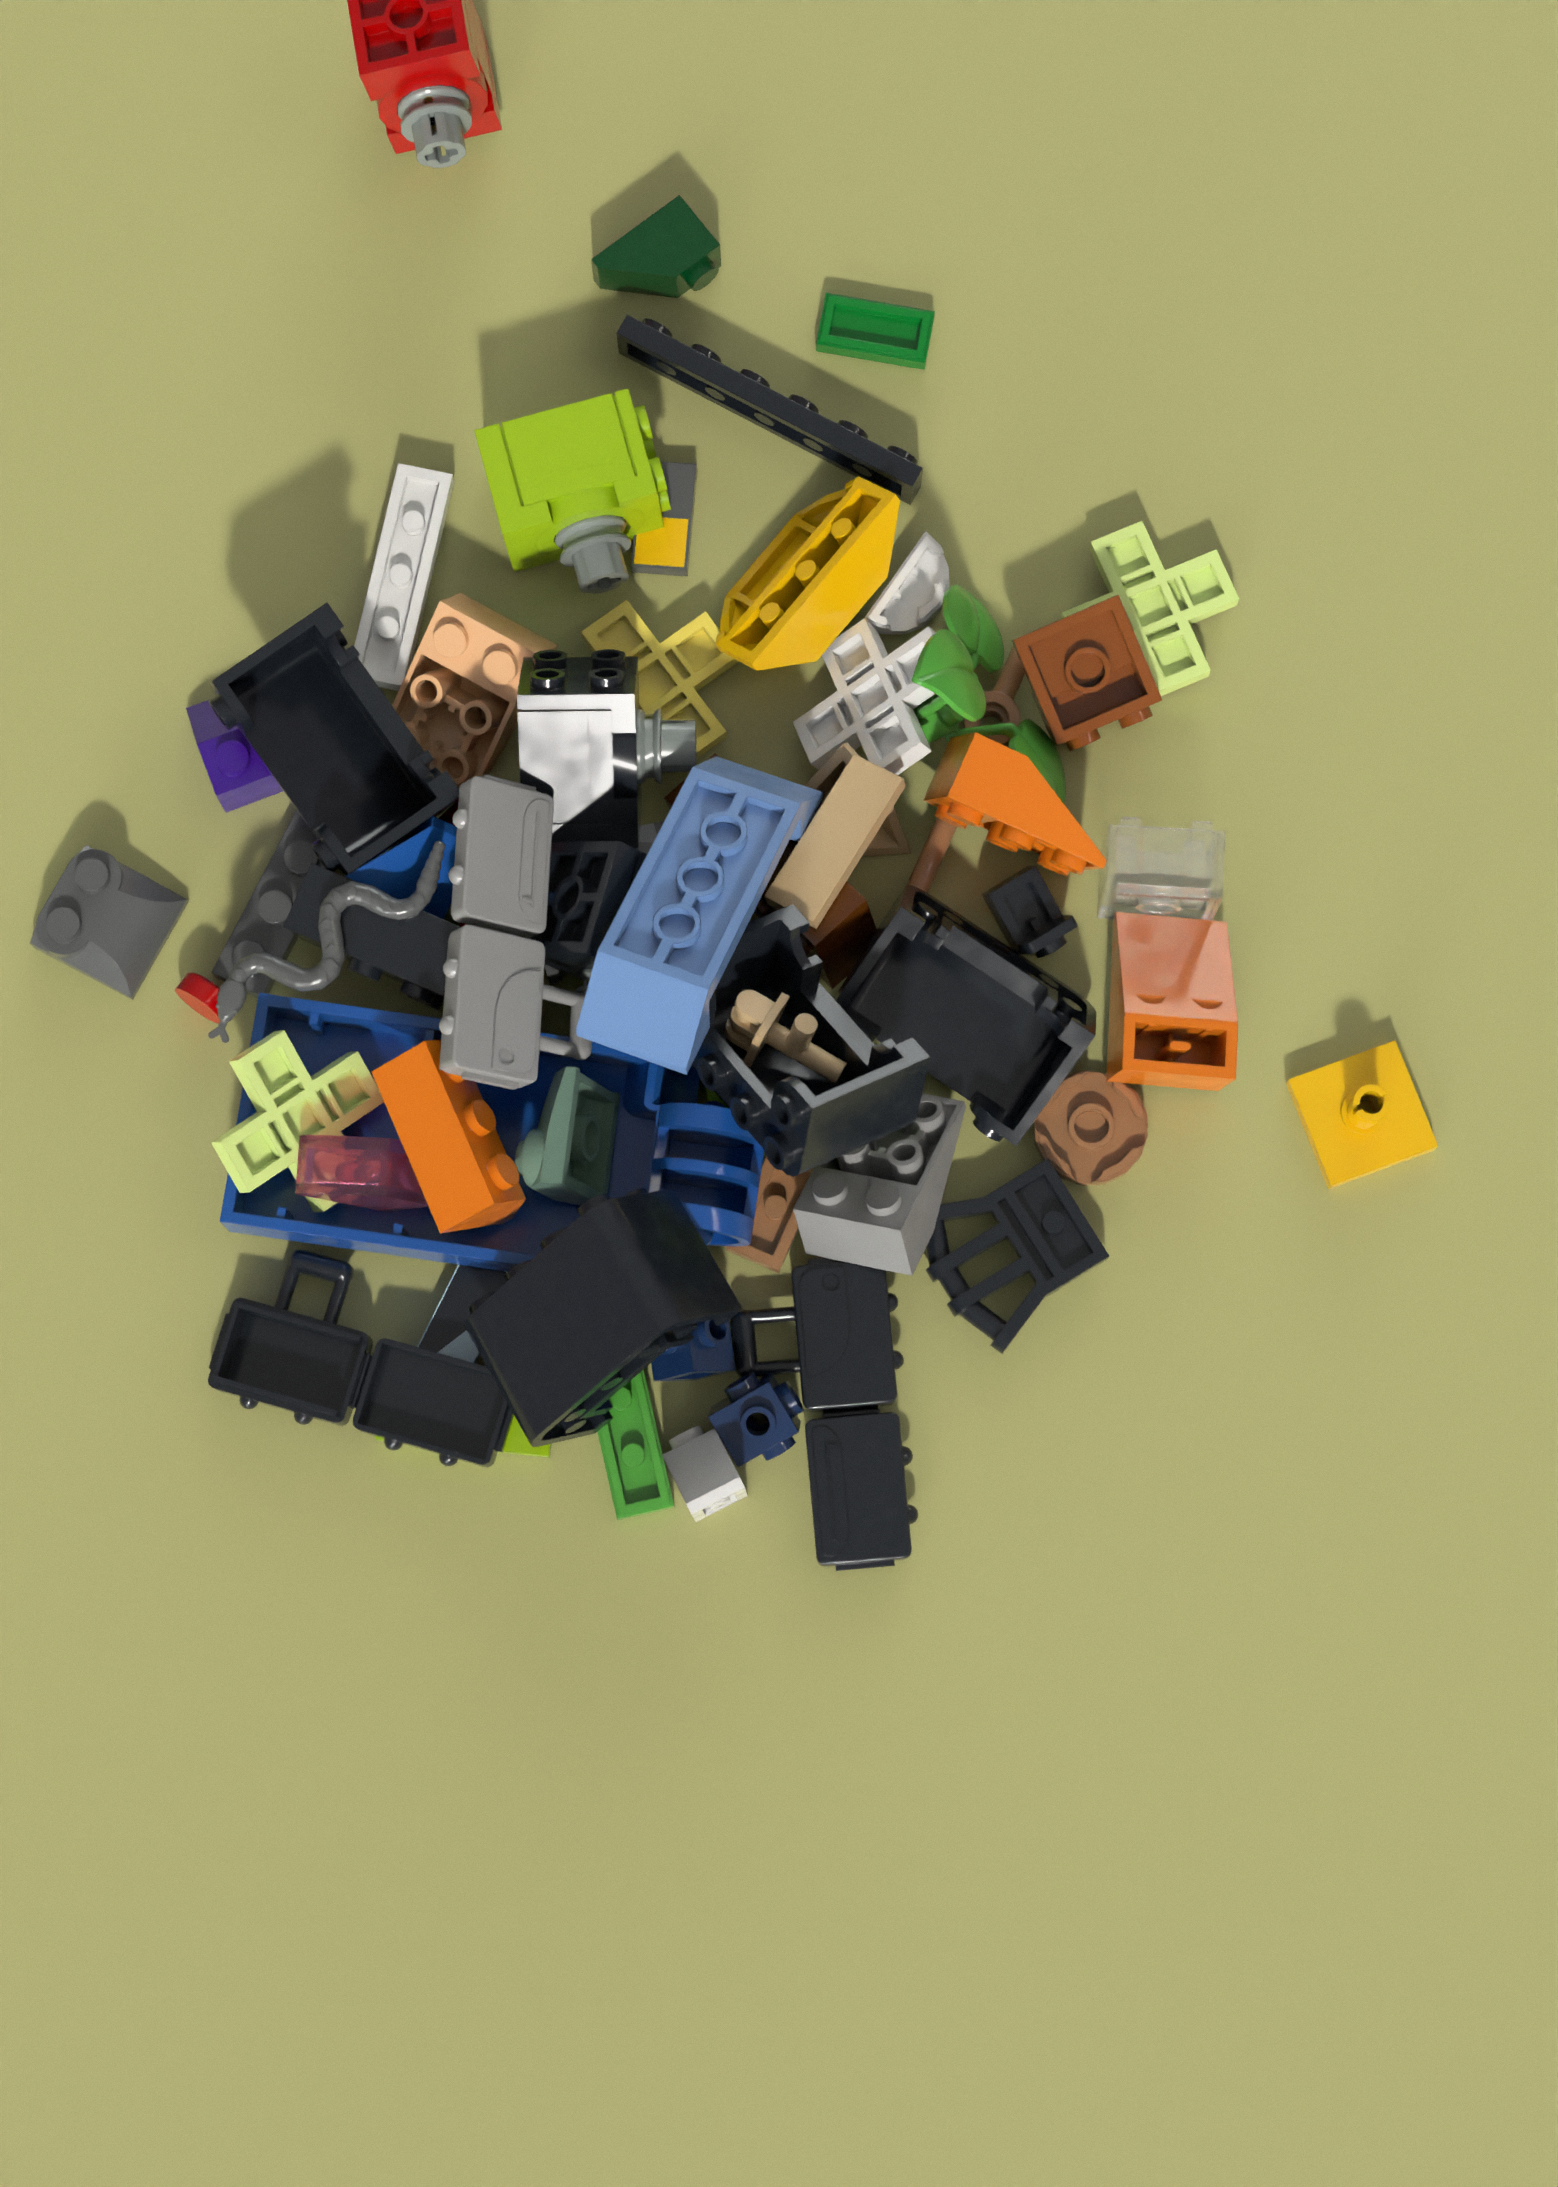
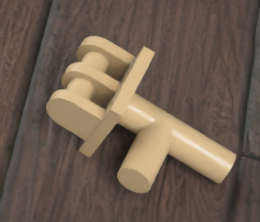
M744 990L738 994L729 1019L725 1024L724 1034L730 1042L747 1051L743 1061L745 1065L751 1067L766 1043L836 1084L847 1063L811 1043L818 1026L817 1020L812 1015L807 1013L799 1014L789 1030L778 1022L790 996L782 992L777 1001L774 1002L754 990Z

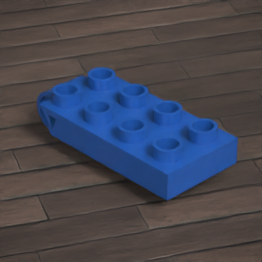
M259 993L250 1047L274 1031L285 1030L310 1077L345 1053L353 1051L359 1052L372 1075L371 1071L421 1042L441 1040L442 1032L439 1030L441 1018ZM540 1033L541 1036L569 1042L568 1036ZM592 1041L591 1054L585 1060H576L572 1057L539 1050L537 1080L522 1088L512 1090L476 1082L483 1100L489 1105L495 1115L496 1131L505 1152L515 1163L518 1144L525 1140L529 1131L538 1128L544 1102L555 1073L564 1067L579 1068L580 1073L609 1091L620 1094L608 1188L610 1199L625 1196L639 1188H645L647 1192L673 1189L706 1246L737 1247L751 1244L764 1149L748 1130H743L736 1124L730 1108H727L723 1103L708 1101L704 1104H696L700 1078L697 1070L692 1065L687 1075ZM242 1088L236 1125L257 1112L244 1088ZM382 1103L341 1131L369 1180L367 1183L326 1211L313 1212L288 1167L250 1193H239L228 1173L220 1223L229 1232L508 1272L516 1265L531 1260L542 1251L540 1243L548 1235L561 1228L569 1227L579 1218L577 1210L580 1206L552 1200L528 1187L523 1176L519 1175V1184L526 1200L511 1220L504 1224L440 1233L386 1105Z

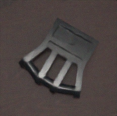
M1047 1158L985 1197L941 1204L934 1232L926 1247L929 1263L926 1272L933 1283L940 1282L951 1301L947 1306L954 1317L960 1315L991 1338L993 1342L990 1346L1003 1354L1045 1297L1055 1293L1063 1286L1109 1258V1254ZM992 1214L997 1225L950 1253L945 1222ZM1007 1238L1019 1259L970 1288L958 1268ZM1026 1273H1029L1035 1283V1286L1008 1322L981 1303L982 1300Z

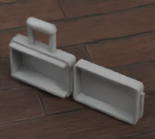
M486 774L481 777L475 776L460 785L458 810L452 817L453 824L457 827L455 862L448 874L450 881L453 883L451 915L455 921L469 925L452 931L448 939L447 960L443 965V972L446 975L443 1018L439 1022V1030L442 1032L439 1070L461 1076V1079L514 1090L537 1080L539 1050L572 1057L576 1060H585L591 1054L592 1041L576 1035V1028L586 993L544 985L545 947L539 941L528 939L544 932L546 929L554 801L550 795L537 792L536 787ZM542 999L571 1006L569 1042L540 1035Z

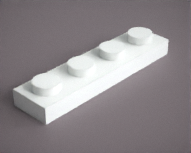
M400 463L397 465L354 645L360 654L359 660L378 687L399 691L412 663L455 482L453 474Z

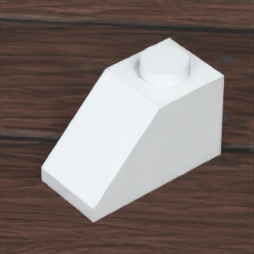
M696 1426L669 1440L672 1450L662 1456L695 1522L748 1496L745 1486L715 1428L703 1433L701 1427Z

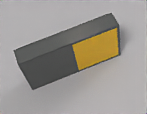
M660 461L668 489L667 494L671 510L661 512L663 528L634 535L631 569L632 573L688 576L698 471L697 464Z

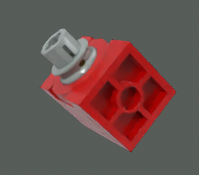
M347 0L359 76L370 100H376L379 119L386 126L387 136L396 154L415 150L417 161L421 165L432 168L449 167L457 164L466 155L465 138L502 130L487 38L472 0ZM441 146H444L446 149V155L442 156Z

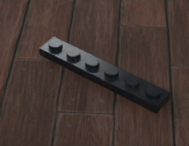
M626 315L616 333L618 352L630 360L853 476H859L896 494L900 500L911 505L921 488L923 468L917 465L915 457L907 451L896 446H888L886 449L868 440L867 433L857 425L846 420H840L836 423L818 414V408L801 396L792 394L789 398L770 389V384L762 376L751 370L742 369L740 373L722 364L720 357L703 345L692 344L689 347L672 338V333L655 320L645 318L641 322Z

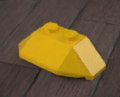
M858 476L846 483L845 489L828 494L795 513L726 594L720 618V633L717 634L715 642L717 648L756 671L817 661L888 578L900 500L897 495Z

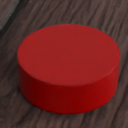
M194 972L187 973L175 988L176 994L203 1017L214 1023H220L218 1008H216L220 988L200 974Z

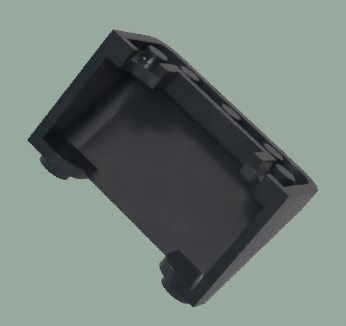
M325 603L211 681V686L216 696L208 702L219 720L228 730L237 725L318 839L311 844V847L324 867L332 872L339 868L346 876L403 840L432 816L437 817L459 800V788L447 771L441 773L436 767L432 770L429 768L434 758L428 750L424 752L359 660L360 654L354 645L345 650L344 647L348 645V642L340 631L344 628V625L330 605Z
M912 885L905 886L834 997L835 1001L873 1043L875 1040L883 1042L891 1038L898 1044L913 1037L930 1056L927 1073L970 1101V1110L976 1116L973 1120L974 1126L994 1141L1000 1142L1005 1138L1015 1146L1018 1145L1096 1036V1010L1083 996L932 895Z

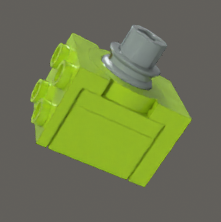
M629 389L616 391L615 396L609 393L501 422V427L498 423L475 429L476 440L513 571L517 572L560 560L564 566L575 568L579 589L582 593H603L616 589L621 584L627 582L629 574L623 554L630 548L634 535L663 528L661 512L671 510L667 494L668 489L660 459L656 456L652 440L653 435L645 406L633 407Z

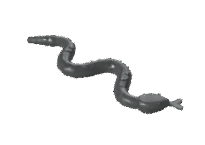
M441 841L434 843L429 858L425 862V867L422 869L421 875L417 880L416 890L408 898L397 899L373 885L354 881L332 888L319 905L318 932L322 958L315 967L302 968L270 953H253L242 958L232 969L229 979L220 987L216 1004L220 1023L217 1028L209 1032V1038L213 1039L220 1035L224 1043L229 1042V1036L226 1032L227 1023L234 1018L245 1003L247 997L246 982L253 974H265L281 984L300 992L321 990L339 976L346 957L340 922L341 913L346 907L354 904L359 905L382 917L395 920L418 915L430 902L437 889L445 844Z

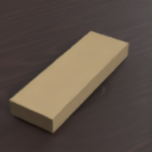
M853 754L764 897L767 904L778 910L794 904L810 922L809 926L817 929L905 789L904 779Z

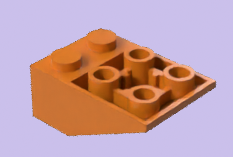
M976 732L950 738L923 801L938 807L934 816L962 829H966L967 825L984 828L989 831L986 840L1003 849L1017 852L1020 848L1040 854L1036 862L1037 864L1061 875L1068 876L1069 872L1082 875L1084 870L1104 869L1107 862L1105 857L1028 756Z
M1115 912L1113 918L1106 1082L1211 1091L1221 1090L1236 1080L1238 1015L1227 922Z

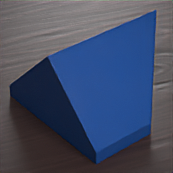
M432 816L389 851L345 877L359 883L373 885L394 898H408L416 890L417 880L421 875L422 869L425 867V862L429 858L434 843L441 841L445 844V850L443 852V860L441 861L442 866L439 871L440 876L437 881V889L423 911L444 919L452 903L453 883L450 881L448 874L455 862L457 827Z

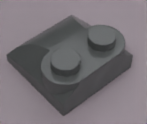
M86 845L71 859L41 910L30 944L42 953L133 1000L189 901L116 861L109 853Z

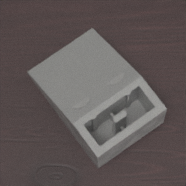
M922 1093L918 1115L913 1124L815 1167L793 1208L805 1253L912 1276L935 1229L966 1109L965 1101Z

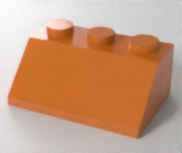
M441 1040L423 1041L371 1071L439 1232L446 1233L504 1224L511 1220L526 1200L519 1184L518 1169L514 1161L505 1152L496 1131L495 1115L489 1105L483 1100L476 1082L461 1079V1076L439 1070Z

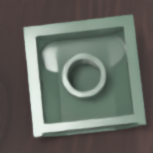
M564 1067L556 1072L544 1102L538 1128L529 1131L525 1140H522L516 1149L515 1165L519 1175L523 1176L526 1185L552 1200L579 1206L593 1197L608 1194L620 1094L609 1091L580 1073V1069L577 1067Z

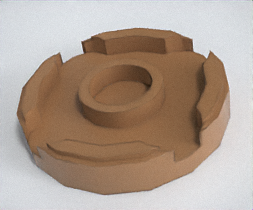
M1077 1071L1066 1076L1033 1122L1034 1144L1042 1160L1044 1161L1048 1158L1061 1179L1082 1186L1105 1185L1124 1176L1140 1159L1148 1136L1147 1111L1137 1092L1127 1083L1106 1082L1107 1073Z

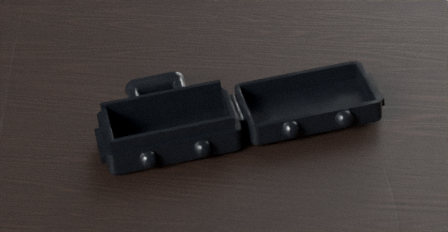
M295 1250L288 1257V1265L274 1306L245 1298H236L233 1301L229 1314L226 1313L212 1355L209 1365L211 1371L208 1383L212 1388L220 1392L240 1397L239 1401L243 1408L253 1409L258 1403L293 1412L295 1421L300 1425L309 1424L314 1418L339 1426L346 1425L349 1422L352 1411L356 1408L353 1417V1426L363 1433L384 1438L386 1448L392 1451L400 1449L405 1444L439 1454L440 1462L445 1466H453L458 1460L482 1467H490L494 1464L497 1453H503L514 1414L486 1366L387 1338L380 1339L377 1342L374 1353L371 1355L373 1340L369 1335L359 1330L337 1325L350 1281L354 1277L353 1267L348 1262L306 1250ZM300 1273L335 1283L323 1320L288 1311Z
M828 1258L808 1259V1265H798L791 1272L794 1306L740 1310L731 1318L736 1373L740 1377L754 1372L756 1376H765L769 1373L773 1375L800 1373L803 1408L808 1412L823 1411V1418L811 1419L805 1425L815 1550L818 1564L823 1567L836 1566V1571L895 1566L894 1561L905 1560L912 1552L910 1524L916 1522L918 1518L916 1507L907 1503L904 1466L911 1463L913 1459L912 1451L910 1448L902 1446L899 1416L894 1412L879 1413L880 1409H878V1406L892 1405L897 1399L895 1370L902 1367L904 1358L901 1352L893 1350L890 1312L897 1308L899 1301L895 1294L888 1292L886 1270ZM795 1321L798 1358L758 1362L755 1324Z

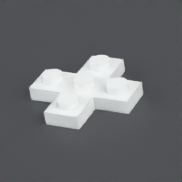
M864 618L833 641L822 654V657L837 691L793 722L811 765L819 770L842 744L848 742L854 750L862 745L868 761L899 775L932 752L913 709L935 693L913 683L912 677L921 651L935 631L928 626L888 655L877 629Z

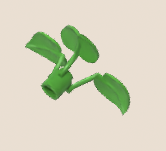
M959 584L947 588L943 596V614L949 630L941 629L928 639L921 651L912 677L913 683L935 693L913 709L928 743L930 744L942 737H945L947 742H949L950 738L974 732L983 736L1005 735L1010 738L1009 748L1029 757L1065 805L1066 780L1061 757L1049 736L1035 722L1025 719L1019 723L1018 727L1014 723L969 728L958 727V723L964 718L975 722L984 716L986 697L978 681V676L973 671L979 662L990 673L998 671L1004 660V645L998 626L984 605Z

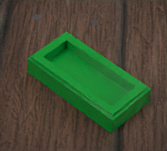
M826 293L816 342V351L925 370L935 311Z

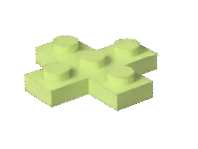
M1143 521L1091 541L1089 550L1109 593L1062 612L1061 619L1115 595H1119L1161 696L1209 677L1211 669L1190 625L1233 608L1239 602L1238 594L1217 549L1165 570Z
M285 1030L272 1032L229 1060L231 1067L257 1112L212 1141L211 1144L239 1193H250L288 1167L313 1212H324L369 1181L341 1132L384 1103L378 1086L358 1051L345 1053L310 1077Z

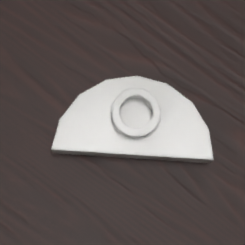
M926 531L865 616V619L880 634L905 635L923 628L940 613L943 607L944 592L949 588V566L941 545Z

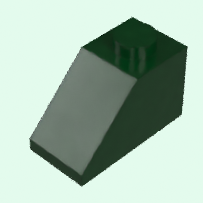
M678 195L591 259L593 279L600 289L678 298L689 289L693 291L701 290L717 276L718 268L721 267L720 244L683 198Z

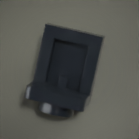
M1036 866L1023 868L981 894L1009 946L1019 954L1031 955L1035 953L1037 958L1047 956L1067 943L1064 935L1078 927L1073 915H1062Z

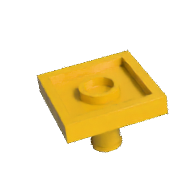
M1396 1040L1293 1077L1286 1082L1328 1189L1431 1152L1438 1147Z

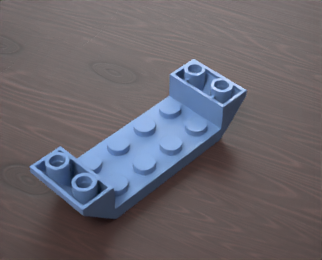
M717 756L693 766L597 951L578 1020L576 1035L687 1075L710 1028L709 1001L789 840L799 842L822 802L823 792Z

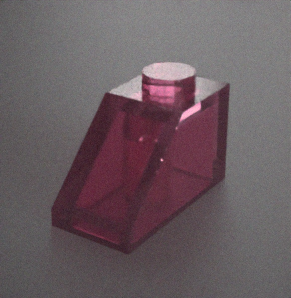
M329 1135L299 1136L295 1194L385 1212L428 1207L401 1140Z

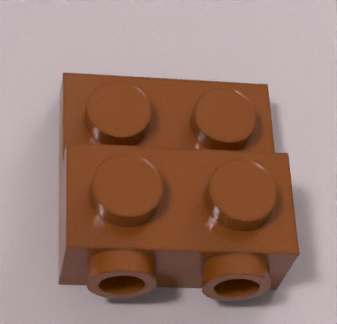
M1115 595L1011 640L1053 745L1058 746L1066 742L1069 751L1088 745L1101 738L1097 728L1116 720L1119 721L1121 729L1134 725L1153 716L1149 706L1162 701L1119 595Z

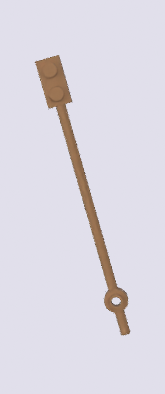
M1014 646L1009 653L993 691L984 692L986 697L984 716L975 722L964 718L963 728L981 726L980 722L986 717H995L1001 724L1014 723L1018 727L1021 717L1014 698L1025 672ZM1005 735L985 736L1006 747L1009 746L1010 738ZM936 818L907 885L915 886L927 893L929 892L957 829L956 826ZM766 1157L761 1170L751 1244L737 1247L726 1246V1251L779 1274L799 1230L793 1208L814 1168L792 1177L786 1175L782 1170L775 1169Z

